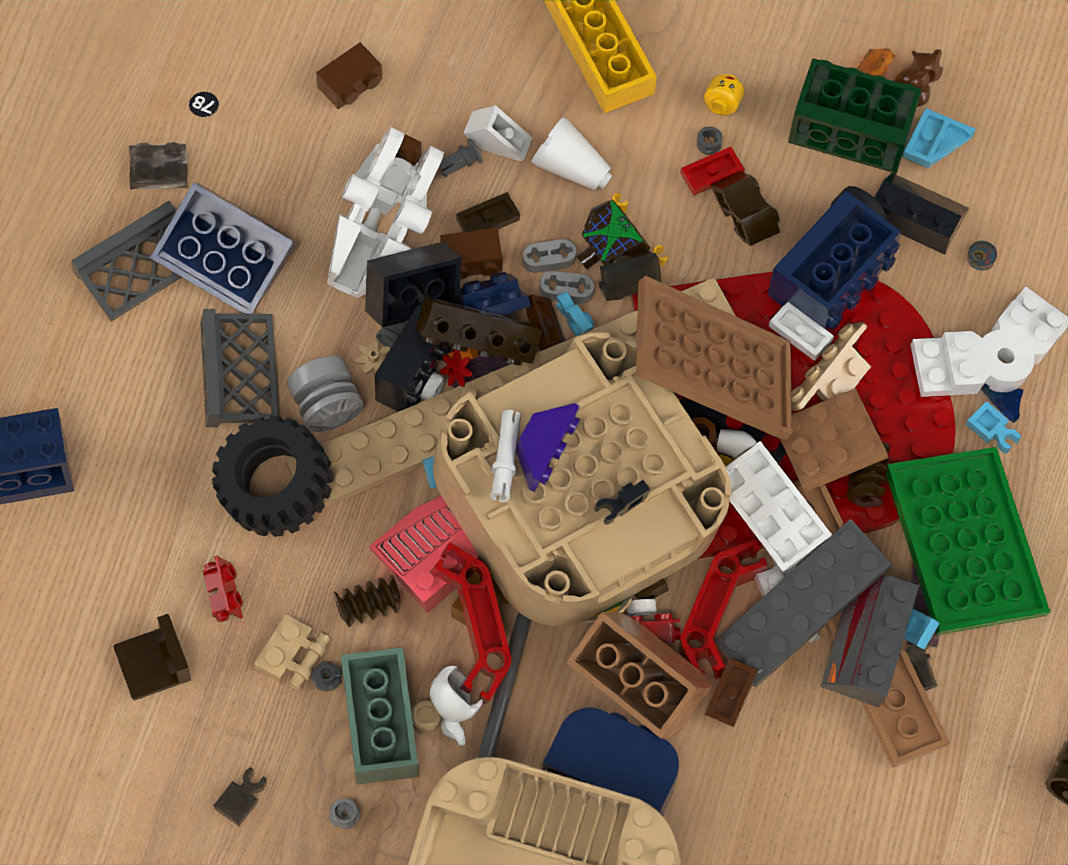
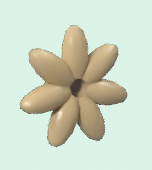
M376 340L372 341L370 349L359 345V350L363 355L355 358L354 362L358 364L365 363L363 367L364 374H367L372 368L377 371L385 359V355L390 351V347L386 346L378 350Z

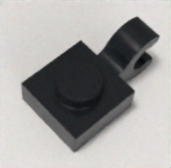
M644 480L636 485L629 483L618 491V498L616 500L610 498L600 499L596 503L594 510L597 512L602 508H607L611 514L607 515L603 522L605 525L611 524L619 515L623 516L643 503L651 489Z

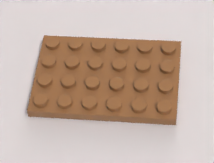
M644 276L638 282L636 376L784 441L792 435L790 341L648 276Z

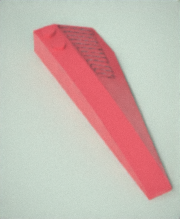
M442 496L412 510L369 546V549L427 613L456 589L430 573L434 565L441 559L444 561L442 567L456 574L463 568L459 562L449 555L445 559L440 556L449 542L482 561ZM466 571V580L469 579L475 571Z

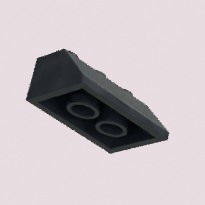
M891 173L883 180L874 197L883 208L886 220L901 231V235L944 255L969 210L968 207L894 173Z

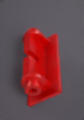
M216 555L214 556L215 562L206 563L203 570L207 591L211 593L218 590L217 594L209 596L212 615L217 619V622L227 621L230 614L242 619L241 607L243 606V600L240 593L236 590L234 580L237 575L235 568L230 562Z
M672 613L654 614V620L642 621V615L628 616L646 627L665 643H675V640H680L681 638L680 628H674V622L681 621L679 618H672Z

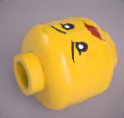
M718 74L712 78L704 94V102L715 114L731 115L736 112L744 96V87L736 76L732 74Z

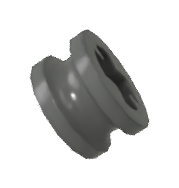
M715 127L702 128L697 134L698 149L706 155L719 152L722 147L721 132ZM705 137L708 140L709 137L714 138V143L712 144L711 141L710 144L705 143Z

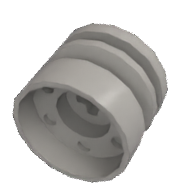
M326 356L312 360L295 370L287 380L293 400L299 405V413L303 417L304 425L311 432H323L340 427L355 418L363 408L361 396L358 395L356 386L351 383L352 379L344 359L339 356Z

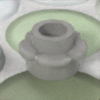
M340 799L330 807L331 815L329 818L336 827L341 826L342 829L352 828L355 825V821H358L360 818V809L350 799ZM347 812L348 815L346 817H343L342 813Z

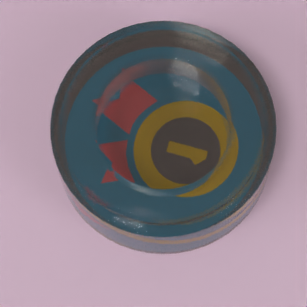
M987 241L973 243L967 254L968 263L974 269L980 271L992 268L997 258L996 248Z

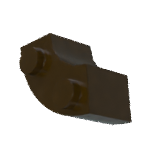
M739 172L711 185L724 216L731 215L735 226V233L746 244L751 246L780 233L778 227L780 222L779 215L776 209L769 205L761 196L759 184L754 177Z

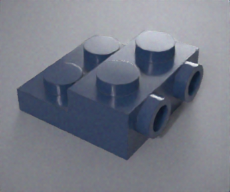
M507 272L495 273L490 276V280L484 282L479 280L467 282L460 289L459 305L502 316L530 307L528 295L520 290L518 279L510 273L507 274Z

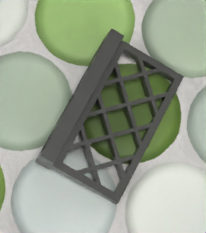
M170 201L162 204L72 260V271L78 279L82 280L111 322L182 278L173 271L172 275L167 278L154 276L158 262L151 259L150 255L138 253L139 245L145 241L159 243L163 230L168 227L176 212ZM120 256L133 258L130 271L115 269V260ZM136 259L153 262L151 275L134 272ZM96 271L108 273L106 287L93 284L88 276ZM112 274L129 277L126 290L110 287ZM132 278L149 281L148 289L143 293L131 292ZM99 291L104 292V297L101 296ZM108 293L125 296L123 305L112 311L106 303Z
M203 309L200 330L206 427H218V423H254L253 419L259 417L269 421L270 416H278L272 314L215 313V309ZM220 323H232L238 330L231 337H228L221 331ZM253 323L266 324V332L259 338L248 329ZM242 333L254 342L246 351L234 342ZM228 346L240 355L232 364L222 356V352ZM257 346L264 350L268 356L261 364L249 355ZM244 359L256 368L247 377L235 368ZM230 372L242 381L234 390L223 383V378ZM259 372L269 380V385L263 390L251 381ZM244 386L249 387L257 394L249 404L237 395ZM231 399L243 407L238 414H225V404ZM260 399H263L271 406V414H259L252 407Z

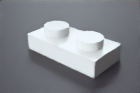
M789 302L769 322L771 329L790 341L791 344L814 361L833 341L834 336Z

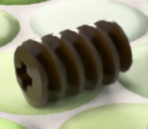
M882 442L886 449V452L888 453L890 451V446L885 442ZM889 457L849 474L851 477L848 481L849 489L847 492L849 501L862 507H877L883 504V501L878 497H882L886 493V490L881 486L887 483V479L883 475L888 471L887 466L884 464L889 462Z
M393 574L389 576V584L383 578H378L377 588L371 581L366 582L365 591L359 584L355 585L354 595H352L348 588L343 589L342 598H340L336 591L334 592L338 612L348 627L352 626V617H356L360 624L363 623L365 613L368 614L371 620H374L375 610H379L383 617L387 616L388 606L395 613H398L399 603H401L399 590Z

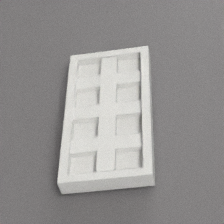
M761 441L726 467L731 483V497L729 501L784 573H787L811 555L832 536Z

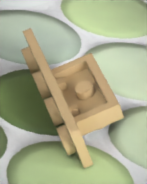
M864 322L848 323L839 331V338L836 342L823 351L821 361L807 371L805 374L806 380L801 386L796 387L791 392V412L803 409L815 393L823 401H826L855 388L871 367L852 347L867 328Z

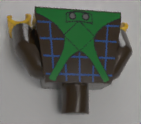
M615 193L612 201L608 200L590 210L584 226L585 229L581 234L589 244V247L577 256L587 270L599 260L609 270H625L651 264L655 267H662L666 264L669 257L658 256L663 252V246H655L652 253L648 251L651 247L625 214L629 201L619 203L621 200L620 193Z

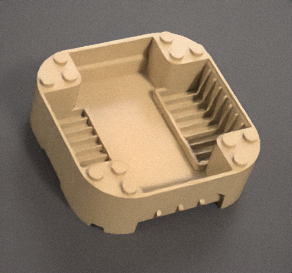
M605 332L589 333L574 338L567 353L553 360L543 362V365L528 373L518 375V378L493 388L492 391L477 399L474 398L471 392L467 393L452 406L442 426L433 460V474L438 491L481 560L488 567L491 576L508 602L523 616L543 625L561 627L582 623L691 564L707 550L727 514L731 497V483L725 465L707 437L700 434L675 394L668 389L636 376L637 343L629 338L625 341L611 337L610 333ZM573 403L579 405L576 417L580 418V422L573 435L567 433L563 439V442L567 443L560 459L553 458L549 467L553 468V471L545 485L539 483L535 492L529 490L517 454H515L514 465L517 469L516 475L512 477L510 500L498 502L499 495H497L496 501L492 500L490 493L492 491L494 474H492L491 469L492 464L496 462L502 412L504 410H513L512 417L515 416L516 411L521 413L518 444L519 438L533 413ZM644 480L651 489L646 500L623 516L619 515L611 524L605 525L603 521L611 513L607 508H602L595 512L596 503L603 498L616 500L618 498V491L629 483L636 485Z
M484 757L466 761L456 766L437 783L427 802L408 865H681V856L670 826L662 815L647 803L627 795L510 760Z

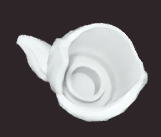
M448 666L431 683L430 698L436 711L444 719L441 723L442 733L446 737L457 741L459 746H464L465 734L460 726V722L472 718L481 708L483 700L480 699L476 703L470 704L471 693L467 694L459 689L466 678L457 666Z

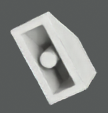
M496 105L472 111L463 133L481 150L516 161H524L533 138Z

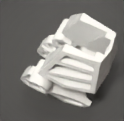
M390 127L385 132L380 144H376L356 174H351L341 196L352 202L353 205L348 216L339 213L327 284L357 298L366 295L367 260L410 250L411 248L402 242L407 230L410 229L422 234L432 214V211L427 209V191L442 161L444 151L430 145L415 165L410 164L404 159L397 158L395 156L404 138V132ZM397 202L401 203L387 235L376 232L380 215H387ZM371 208L366 221L361 223L366 211L368 212Z

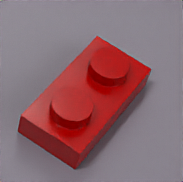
M730 146L682 167L680 174L693 196L711 189V185L739 172L744 173L745 168Z

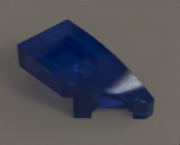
M985 383L981 388L984 394L1012 423L1017 422L1020 417L1019 408L1023 389L1018 388L1010 392H996L989 389L990 386Z

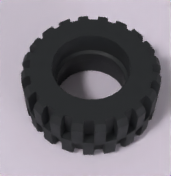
M270 416L269 421H265L263 417L253 419L254 423L249 426L246 422L238 427L240 431L235 435L230 433L225 439L227 441L226 446L219 447L216 453L219 461H215L212 467V472L216 476L212 479L213 488L217 492L216 497L220 504L247 531L254 530L257 535L267 536L270 532L274 537L283 536L285 530H289L292 534L300 530L299 525L305 522L309 525L314 520L312 515L316 511L321 513L325 505L322 501L324 498L328 499L332 491L327 484L333 482V472L330 469L331 462L315 436L304 425H299L296 420L286 418L283 421L280 416ZM282 455L291 456L296 459L294 477L284 490L270 497H255L250 494L251 477L261 463L269 458Z

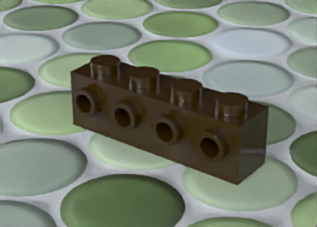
M425 296L415 329L424 336L423 341L435 345H440L441 341L451 343V348L462 352H467L468 348L478 350V355L494 359L495 355L505 357L504 361L521 366L522 362L533 364L543 331L532 323Z

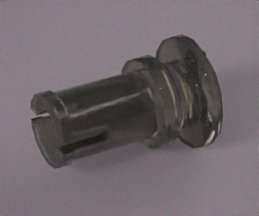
M930 643L927 644L924 650L916 645L905 648L925 691L938 686L929 662L932 659L931 655L926 652L931 647Z

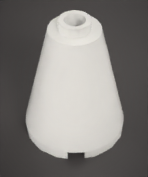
M562 117L549 133V137L544 144L540 146L531 163L536 165V167L595 191L598 187L603 190L612 178V175L609 173L611 167L569 120Z

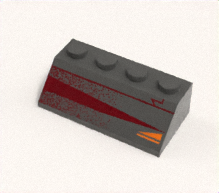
M881 575L843 609L820 687L876 707L882 704L888 696L919 588L918 585L890 575Z

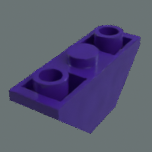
M573 403L533 413L516 447V454L529 490L535 492L539 483L543 485L547 483L553 471V468L549 467L553 458L560 459L567 443L563 442V439L567 433L573 435L580 422V418L576 417L579 405Z

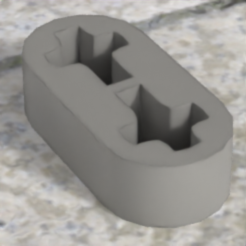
M567 239L533 243L525 247L522 264L527 271L532 273L565 269L575 263L577 248L572 241ZM565 250L566 254H568V257L562 258V255L559 254V251ZM537 254V257L540 258L539 262H534L531 255Z
M549 271L541 277L539 290L542 297L550 298L551 301H557V296L567 292L572 298L573 303L584 304L593 298L594 282L592 278L584 274ZM550 282H556L555 290H549ZM579 285H585L584 293H578Z

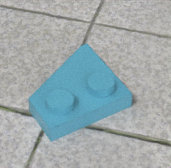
M925 108L904 150L903 158L929 168L973 138L976 129Z

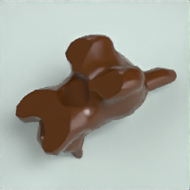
M936 49L933 53H918L913 50L911 52L914 57L912 65L901 70L893 80L898 83H908L922 89L917 107L928 103L930 98V87L928 84L938 81L943 73V67L939 66L942 50Z

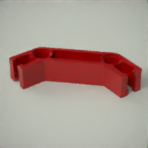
M756 539L726 549L715 555L681 633L678 648L679 654L698 670L700 669L697 662L704 658L707 659L713 669L715 680L721 678L725 665L714 643V639L737 586L755 580L754 578L757 573L767 570L768 564L765 557L761 558L758 563L743 567L740 564V561L746 558H756L757 552L760 551ZM729 567L733 572L731 574H724L720 572L719 568ZM697 640L702 646L700 648H692L687 642Z
M449 542L440 556L445 559L449 555L459 562L463 568L456 574L442 567L444 561L439 559L430 573L458 590L475 658V663L459 689L470 694L473 690L471 689L473 686L471 682L480 671L485 676L491 678L486 692L481 691L478 699H482L483 703L487 704L510 668L511 654L488 567L482 561ZM466 571H476L480 577L479 584H470L465 578ZM494 654L500 658V669L494 670L488 666V655Z

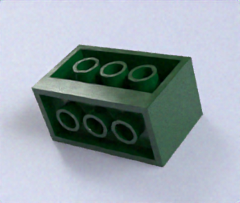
M812 58L794 112L788 143L897 174L922 89L908 83L891 81L880 75L874 76L863 73L855 68L835 65L828 60Z

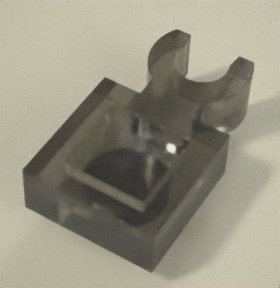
M251 767L244 772L243 783L239 786L232 781L213 805L216 811L237 826L242 824L257 805L258 798L253 796V794L263 791L267 785V778L264 776L256 784L249 781L254 775V769Z

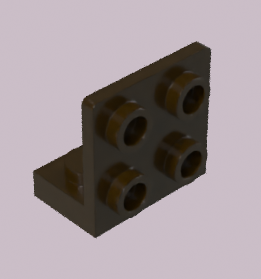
M169 613L157 617L158 629L113 646L131 698L134 701L191 681L189 667Z

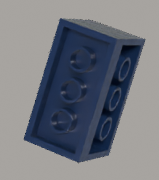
M845 191L773 268L768 296L781 306H784L787 302L791 303L825 330L831 329L833 331L842 321V314L847 309L852 311L856 307L864 290L866 289L869 292L879 279L877 276L883 270L888 272L897 259L894 255L901 245L898 243L901 231L849 192Z
M58 408L1 417L0 505L74 492L67 442Z

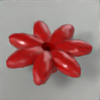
M454 350L453 359L448 355H443V360L448 366L443 367L440 373L449 375L448 386H452L457 380L461 387H465L464 376H473V372L465 368L471 361L470 357L461 359L459 350Z

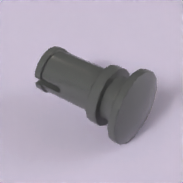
M470 138L467 139V146H459L458 151L442 159L439 168H443L441 172L444 177L466 165L468 167L472 166V162L475 160L479 164L483 163L480 150Z

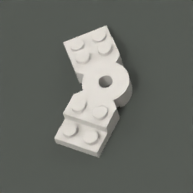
M1025 287L998 318L992 328V332H989L983 338L973 331L944 332L941 338L913 339L910 346L921 397L977 394L985 383L990 386L989 389L996 392H1010L1018 389L1025 382L1034 364H1039L1066 331L1068 328V317L1028 287Z

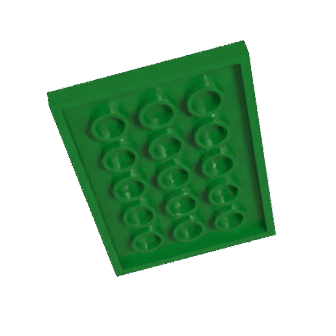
M997 447L887 465L886 477L930 618L939 623L935 630L936 636L1044 617L1050 613Z

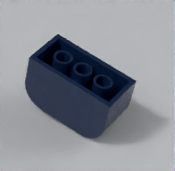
M583 708L571 713L563 721L543 761L542 770L636 798L653 807L663 817L674 793L679 771V759L674 747L667 740L658 737L646 726L640 725L638 727L628 722L626 717L616 712L609 714L596 708Z

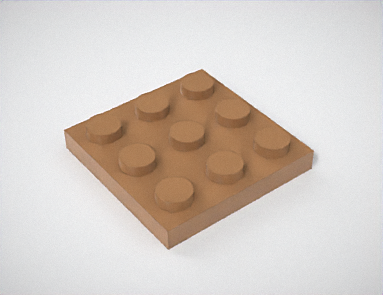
M856 388L792 414V435L785 441L780 439L804 493L888 458L886 449Z

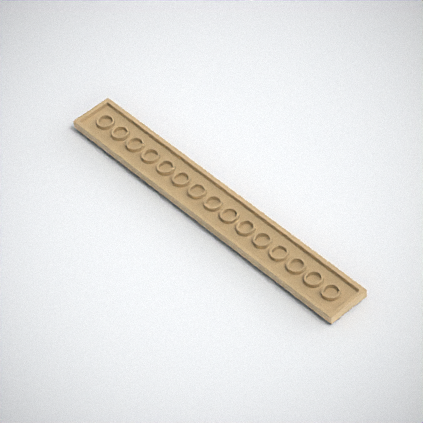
M715 278L681 291L735 316ZM638 310L536 353L533 364L522 362L521 366L507 365L467 382L465 387L458 386L322 444L321 446L330 459V469L333 472V482L327 483L332 491L328 499L324 498L322 501L325 505L324 508L424 466L422 459L435 455L442 426L449 410L467 393L471 392L474 398L477 399L492 391L493 388L518 378V375L528 373L543 365V362L553 360L567 353L573 339L585 334L605 332L610 333L611 337L625 341L629 338L637 343ZM291 457L286 459V464L292 477H294L296 459Z

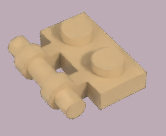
M285 614L254 662V668L279 682L282 681L286 673H289L293 677L288 685L295 690H299L304 681L307 682L311 677V669L316 661L322 659L327 651L325 647L329 643L330 638L320 633L315 642L308 640L312 634V628ZM300 651L306 652L307 655L301 664H296L294 661Z

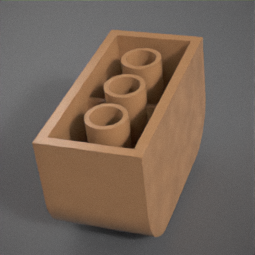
M601 612L567 660L569 665L661 739L678 735L712 687L710 680L700 670L634 619L618 612Z

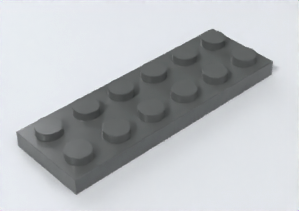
M850 519L714 642L728 658L758 670L753 683V687L756 688L893 565Z

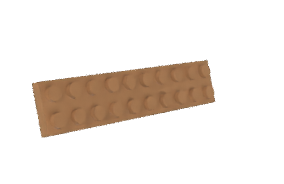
M799 480L792 482L832 535L844 525L825 484L804 493ZM842 611L825 626L832 642H834ZM902 645L886 699L879 707L861 701L892 768L944 748L950 743Z

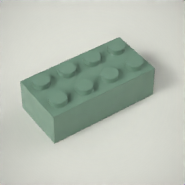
M403 647L341 655L356 784L418 777V760Z

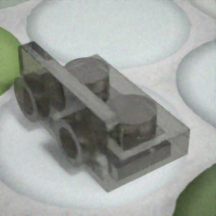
M176 142L162 145L140 143L129 146L131 189L188 188V154L186 144Z
M656 253L600 266L602 281H599V289L606 301L620 300L626 296L638 294V282L644 276L661 282L659 258Z

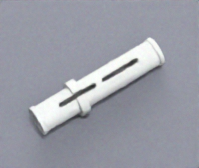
M504 410L502 412L496 462L492 464L491 469L494 477L490 498L496 501L497 495H499L498 502L510 500L512 477L516 475L517 469L514 461L522 415L516 411L515 416L512 417L513 410Z

